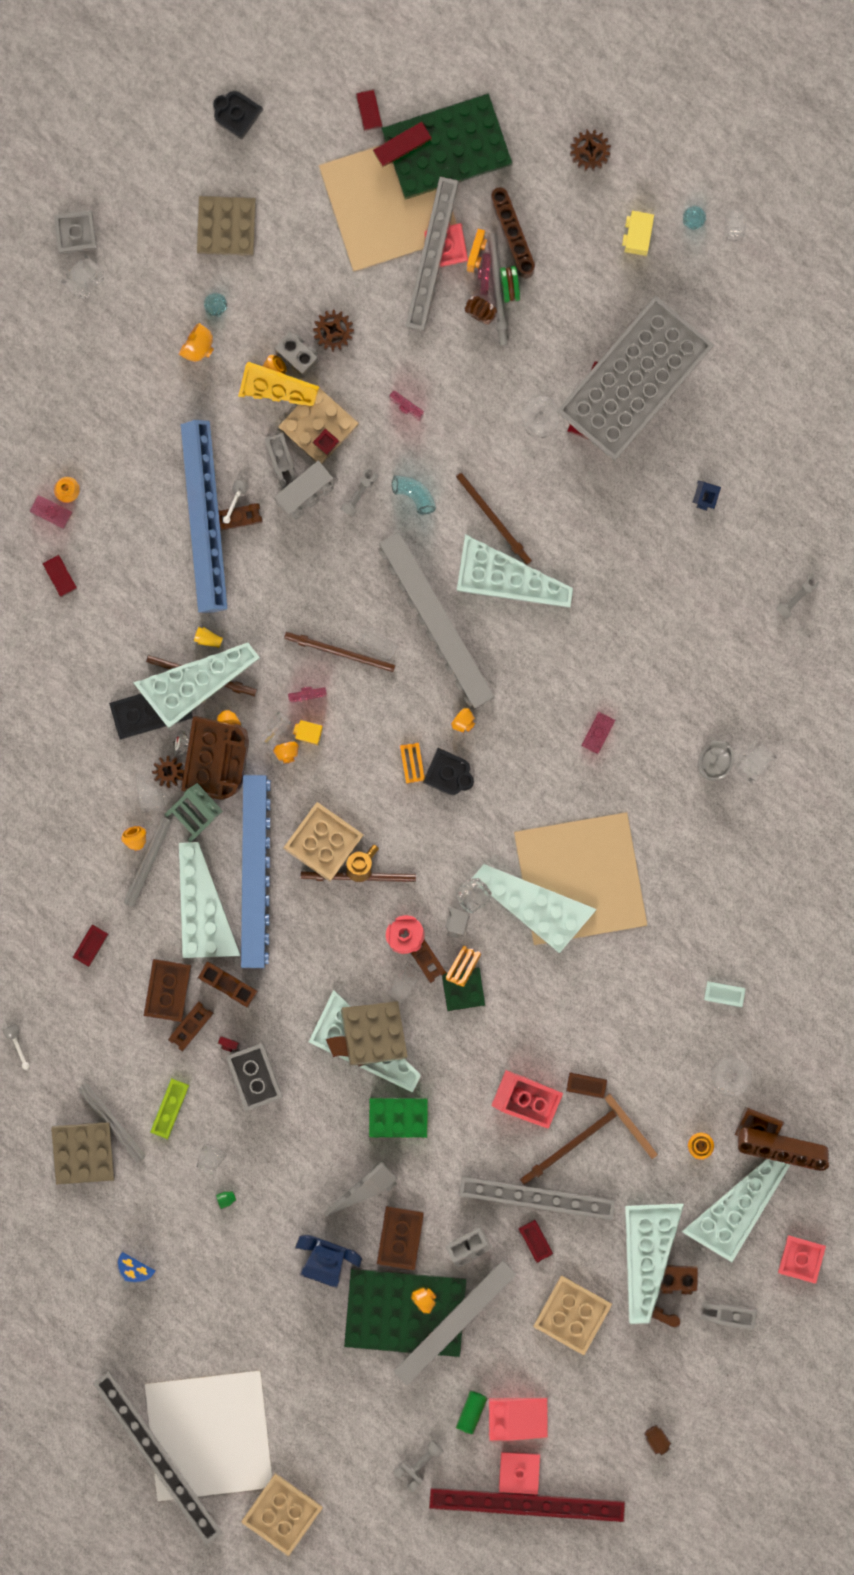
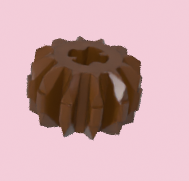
M472 295L468 299L464 308L469 316L486 325H490L497 313L496 307L476 295Z
M167 755L166 762L160 757L161 765L154 763L158 770H153L152 774H159L154 778V781L161 780L159 784L161 787L164 786L165 782L167 788H171V782L178 786L176 779L183 781L179 774H184V770H178L183 766V763L176 764L178 760L176 757L170 762L171 758ZM172 767L171 771L173 774L171 776L168 774V777H166L164 770Z

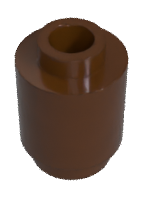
M657 1425L650 1427L644 1432L645 1440L655 1454L664 1455L670 1450V1440Z

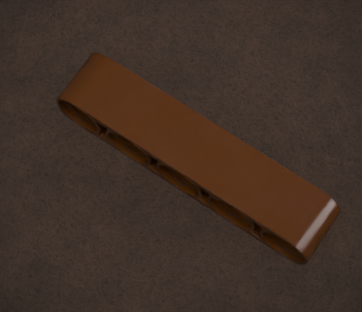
M502 187L495 188L491 194V203L517 272L522 278H530L534 274L535 263L509 194ZM500 194L505 199L499 202L495 200V196ZM504 212H509L511 214V217L509 219L502 218L501 214ZM514 229L518 234L512 237L508 234L509 230ZM517 247H522L525 251L522 254H517L514 250ZM528 264L531 270L525 272L521 269V266Z
M742 1128L738 1131V1150L743 1154L817 1171H824L829 1168V1149L824 1145L752 1128Z

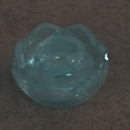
M691 206L684 211L683 223L685 226L692 230H697L704 226L706 214L702 208Z
M211 293L204 300V308L209 315L221 316L228 306L226 298L220 293Z

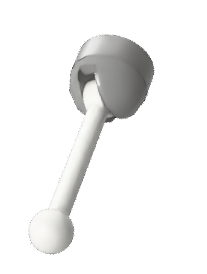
M235 480L232 490L235 497L227 515L223 518V522L226 524L230 522V516L238 497L244 496L248 491L249 485L241 480Z
M17 1024L3 1029L6 1038L13 1040L23 1063L22 1068L24 1070L29 1069L30 1065L26 1062L16 1039L19 1035Z

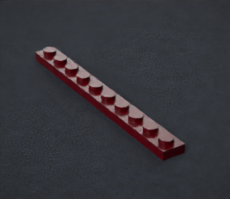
M430 1488L429 1509L624 1522L625 1501Z

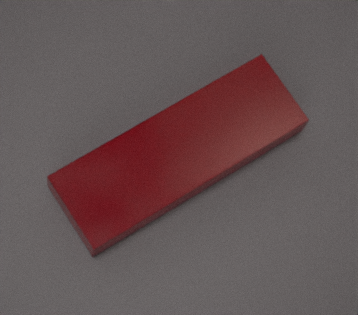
M420 122L373 149V153L383 168L430 141L431 136L423 123Z

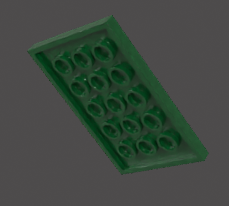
M489 93L381 128L385 142L420 122L423 123L431 136L430 141L392 162L405 200L437 190L440 177L462 182L512 165V160Z
M351 1269L344 1347L412 1353L465 1299L467 1278ZM422 1288L426 1290L431 1289L436 1296L434 1299L436 1303L430 1313H423L411 1298L412 1292ZM462 1330L438 1354L439 1356L460 1357Z

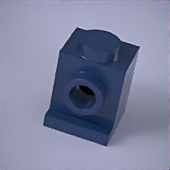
M698 480V486L692 503L697 504L696 508L705 511L708 508L715 509L721 487Z

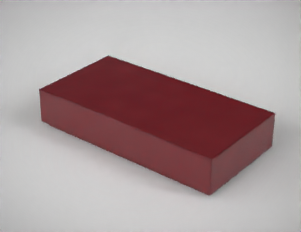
M374 89L356 93L364 131L383 127Z
M60 555L42 563L60 597L78 589Z
M92 924L73 958L90 967L109 934Z
M535 1219L518 1228L536 1263L554 1254Z

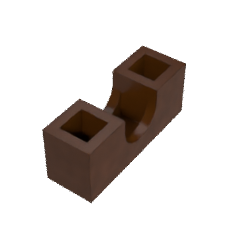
M208 961L198 976V979L223 992L249 1008L258 993V990Z

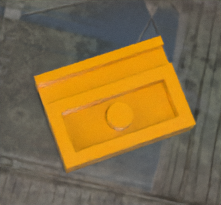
M477 229L467 262V271L474 273L475 268L480 267L482 257H479L480 251L485 250L487 239H484L485 230Z

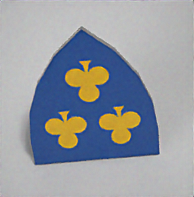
M124 1252L120 1254L117 1260V1270L122 1278V1285L126 1288L131 1283L136 1284L148 1281L156 1272Z

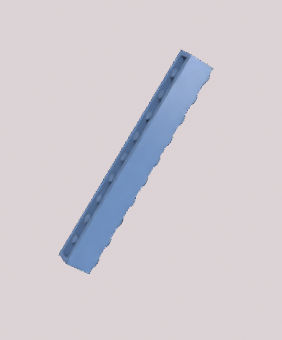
M193 420L181 424L197 605L198 613H215L227 610L228 608L210 421Z
M243 775L241 968H265V964H269V953H266V945H269V933H266V926H269L270 916L266 914V906H270V895H266V887H270V876H266V868H270V857H267V849H270V837H267V830H270L271 821L270 818H267V810H271V799H267V791H271V780H267L266 775Z

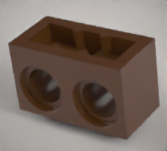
M666 1265L664 1276L672 1275L673 1281L669 1285H665L662 1281L660 1290H662L663 1294H673V1291H681V1294L692 1295L693 1291H697V1266ZM689 1275L692 1277L690 1285L682 1284L684 1276Z

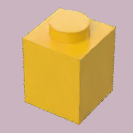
M300 720L299 724H295L293 735H296L295 739L318 746L323 726Z

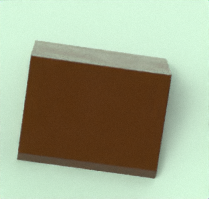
M745 1107L735 1135L738 1136V1131L742 1128H752L778 1135L784 1122Z

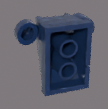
M312 1235L299 1236L295 1245V1249L312 1251L305 1266L302 1267L300 1276L337 1288L340 1282L339 1277L343 1259L360 1268L362 1262L361 1255L356 1251Z

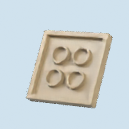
M319 388L314 406L299 404L278 428L315 462L319 460L323 464L359 423ZM325 428L340 441L328 456L313 444V441Z
M316 802L283 849L331 882L364 835Z
M561 1275L533 1327L585 1355L612 1303Z
M275 1473L241 1520V1523L289 1556L323 1506Z

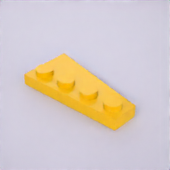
M247 362L238 397L253 396V399L269 398L277 402L284 400L293 404L314 406L319 386Z

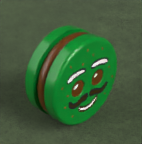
M510 266V268L507 267L506 269L505 267L500 268L504 302L520 301L516 266Z

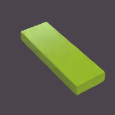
M171 1078L150 1133L169 1139L190 1085Z

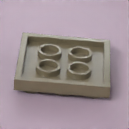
M199 196L197 254L254 256L256 198Z
M398 1001L341 1008L350 1066L407 1059L408 1055Z
M110 1122L51 1127L56 1185L114 1181Z

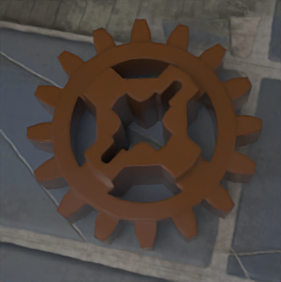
M587 129L585 135L579 132V138H573L575 144L570 145L572 149L570 156H575L572 162H578V168L584 166L586 172L588 168H591L592 172H594L596 166L602 169V163L607 164L608 160L605 157H610L611 153L608 150L611 149V145H606L608 138L602 139L603 133L596 135L595 129L593 133H590ZM585 140V144H584L583 146H580V148H578V146L580 145V143ZM589 145H590L591 150L593 151L592 157H591V153H590L589 150H588V146H589ZM603 153L602 156L596 161V157Z
M335 310L332 311V314L325 311L326 316L319 315L320 322H314L317 328H313V332L318 333L314 336V339L319 340L318 346L324 344V350L331 347L332 352H334L335 348L338 347L342 351V345L348 347L347 340H353V337L350 335L354 333V329L350 328L353 326V322H347L349 316L343 317L342 311L339 314H336ZM341 323L345 325L346 332L341 329ZM335 327L337 329V332L331 334L330 329L333 330ZM321 330L326 333V339L322 337Z

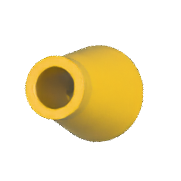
M198 627L193 641L197 642V645L220 648L223 637L216 635L205 627Z

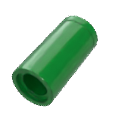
M470 1390L456 1428L474 1435L488 1397Z

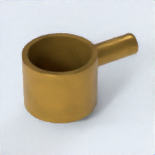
M372 845L367 853L355 852L347 859V875L352 881L364 882L369 879L372 873L371 859L379 850L376 845Z

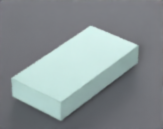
M707 981L704 1000L742 1007L746 988Z

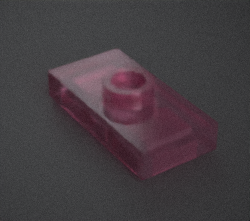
M483 253L482 268H478V280H481L480 295L488 294L491 256L488 253Z
M395 390L391 392L389 399L399 406L398 409L405 415L409 413L421 421L424 417L423 410Z
M40 495L37 496L29 511L62 529H65L73 513Z
M312 686L301 688L300 692L288 694L289 702L293 703L326 697V687L312 689Z
M598 712L581 746L598 755L616 720Z

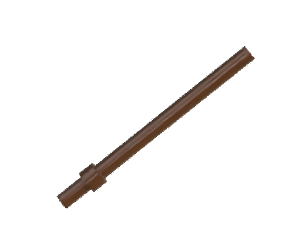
M459 473L456 478L510 544L515 555L518 554L522 561L529 565L532 560L523 550V545L515 540L463 473Z
M290 632L285 633L284 639L296 642L299 646H309L394 672L395 665L312 640L308 638L309 636L303 634L299 636Z
M148 655L146 660L147 663L169 670L182 666ZM230 681L224 686L238 694L244 693L255 697L257 689L244 686L243 683L238 681Z
M301 871V879L327 880L317 872ZM337 872L332 880L351 879L348 877L347 872ZM371 873V876L366 881L416 882V874Z
M611 1110L541 1164L533 1166L532 1170L520 1179L523 1185H526L536 1176L540 1177L544 1174V1170L617 1116L615 1112Z

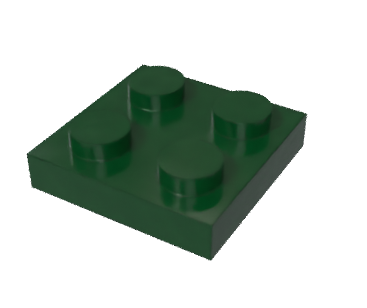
M479 967L473 969L464 987L446 980L448 972L442 976L447 1011L485 1006ZM464 970V971L462 972V974H461V976H460V978H459L458 980L461 981V979H462V977L464 976L466 970Z

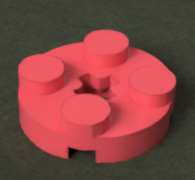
M403 915L397 917L392 924H389L386 929V941L394 952L408 954L421 948L425 932L416 918ZM405 931L409 934L407 938L401 937V934H404Z

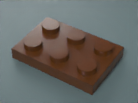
M153 959L143 1016L182 1022L192 965Z
M386 1206L377 1258L378 1265L415 1270L424 1212Z

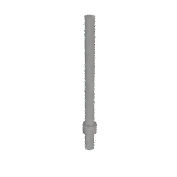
M490 233L488 238L497 309L496 330L499 332L500 346L508 345L506 335L508 326L504 316L496 233Z

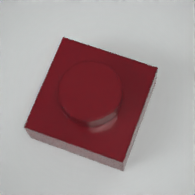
M325 428L313 441V444L328 456L340 441Z
M220 1036L218 1044L222 1045L221 1049L232 1052V1049L237 1050L239 1042Z

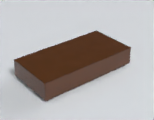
M569 1072L566 1092L604 1099L607 1080Z

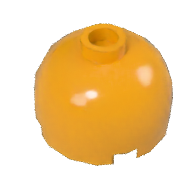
M198 323L187 337L185 345L183 344L179 351L180 356L193 362L201 361L205 356L209 358L214 350L211 347L213 335L205 326Z

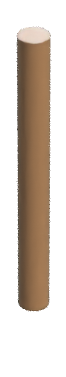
M608 1094L604 1098L651 1159L655 1158L658 1155L612 1095Z

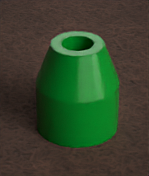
M224 1191L215 1195L220 1209L229 1207L236 1201L233 1191Z

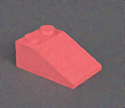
M506 1070L491 1106L501 1112L549 1129L563 1093Z
M489 1398V1441L548 1438L547 1398Z

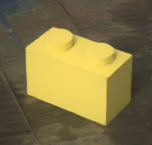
M632 211L631 216H627L625 227L629 229L628 234L623 236L622 246H625L624 252L647 256L654 214Z

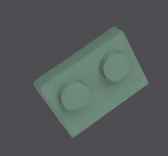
M198 783L190 787L184 793L185 795L164 814L168 817L173 813L190 831L192 836L188 839L189 842H192L223 812ZM187 798L208 819L206 823L185 802ZM179 805L199 825L200 828L198 830L177 809Z

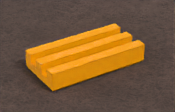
M419 742L400 745L406 784L423 781L424 771ZM415 747L420 771L419 778L416 776L412 748ZM404 749L409 751L413 779H409Z
M463 946L449 970L446 980L464 987L481 953L478 951L474 952L473 949H467L466 946ZM467 954L466 957L464 958V960H463V962H462L460 968L458 969V971H457L455 977L453 978V975L455 974V972H456L458 966L460 965V963H461V961H462L464 955ZM471 956H473V959L469 967L467 968L464 976L462 977L461 981L458 980L462 972L464 971L469 959L471 958Z

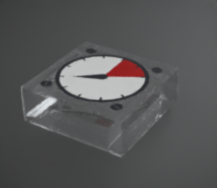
M180 730L173 741L175 757L181 758L188 748L186 731Z

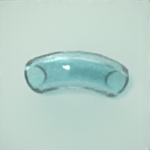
M393 476V493L410 497L415 502L419 514H430L436 510L431 492L423 483L412 477Z

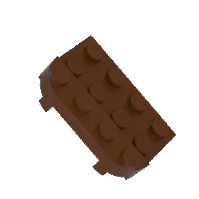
M193 716L181 791L186 792L190 787L198 783L214 799L224 800L237 794L243 783L249 747L247 730L236 723L230 724Z

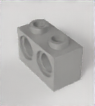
M289 332L274 349L286 363L304 377L318 362V353L310 346L307 348L303 344L304 340L298 334L293 335ZM289 343L296 345L293 351L286 350V346ZM302 356L310 358V361L306 364H302L299 360Z
M480 1228L445 1246L453 1263L458 1267L493 1249L485 1232Z

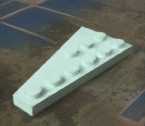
M465 534L457 591L570 608L572 587Z
M245 643L133 683L166 726L170 728L259 660L260 657L249 643Z
M199 842L179 843L183 958L241 956Z
M485 864L472 877L475 883L558 953L565 948L597 910Z
M334 990L309 1040V1043L330 1053L331 1051L326 1039L345 1036L341 1008L351 1007ZM338 1056L349 1062V1057ZM405 1059L368 1063L361 1066V1068L412 1093L421 1076Z
M765 1159L682 1230V1232L730 1262H733L791 1164Z
M684 1204L625 1206L630 1324H648L651 1321Z

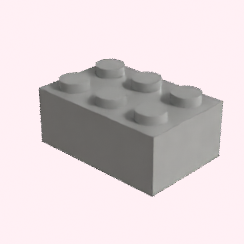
M318 460L274 496L276 504L290 520L293 518L296 520L304 514L303 510L308 506L310 508L319 501L318 498L322 494L327 495L334 489L332 487L334 485L333 477Z
M264 1043L226 1056L245 1111L283 1098Z

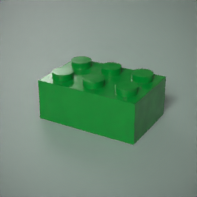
M369 1098V1137L427 1138L428 1098Z

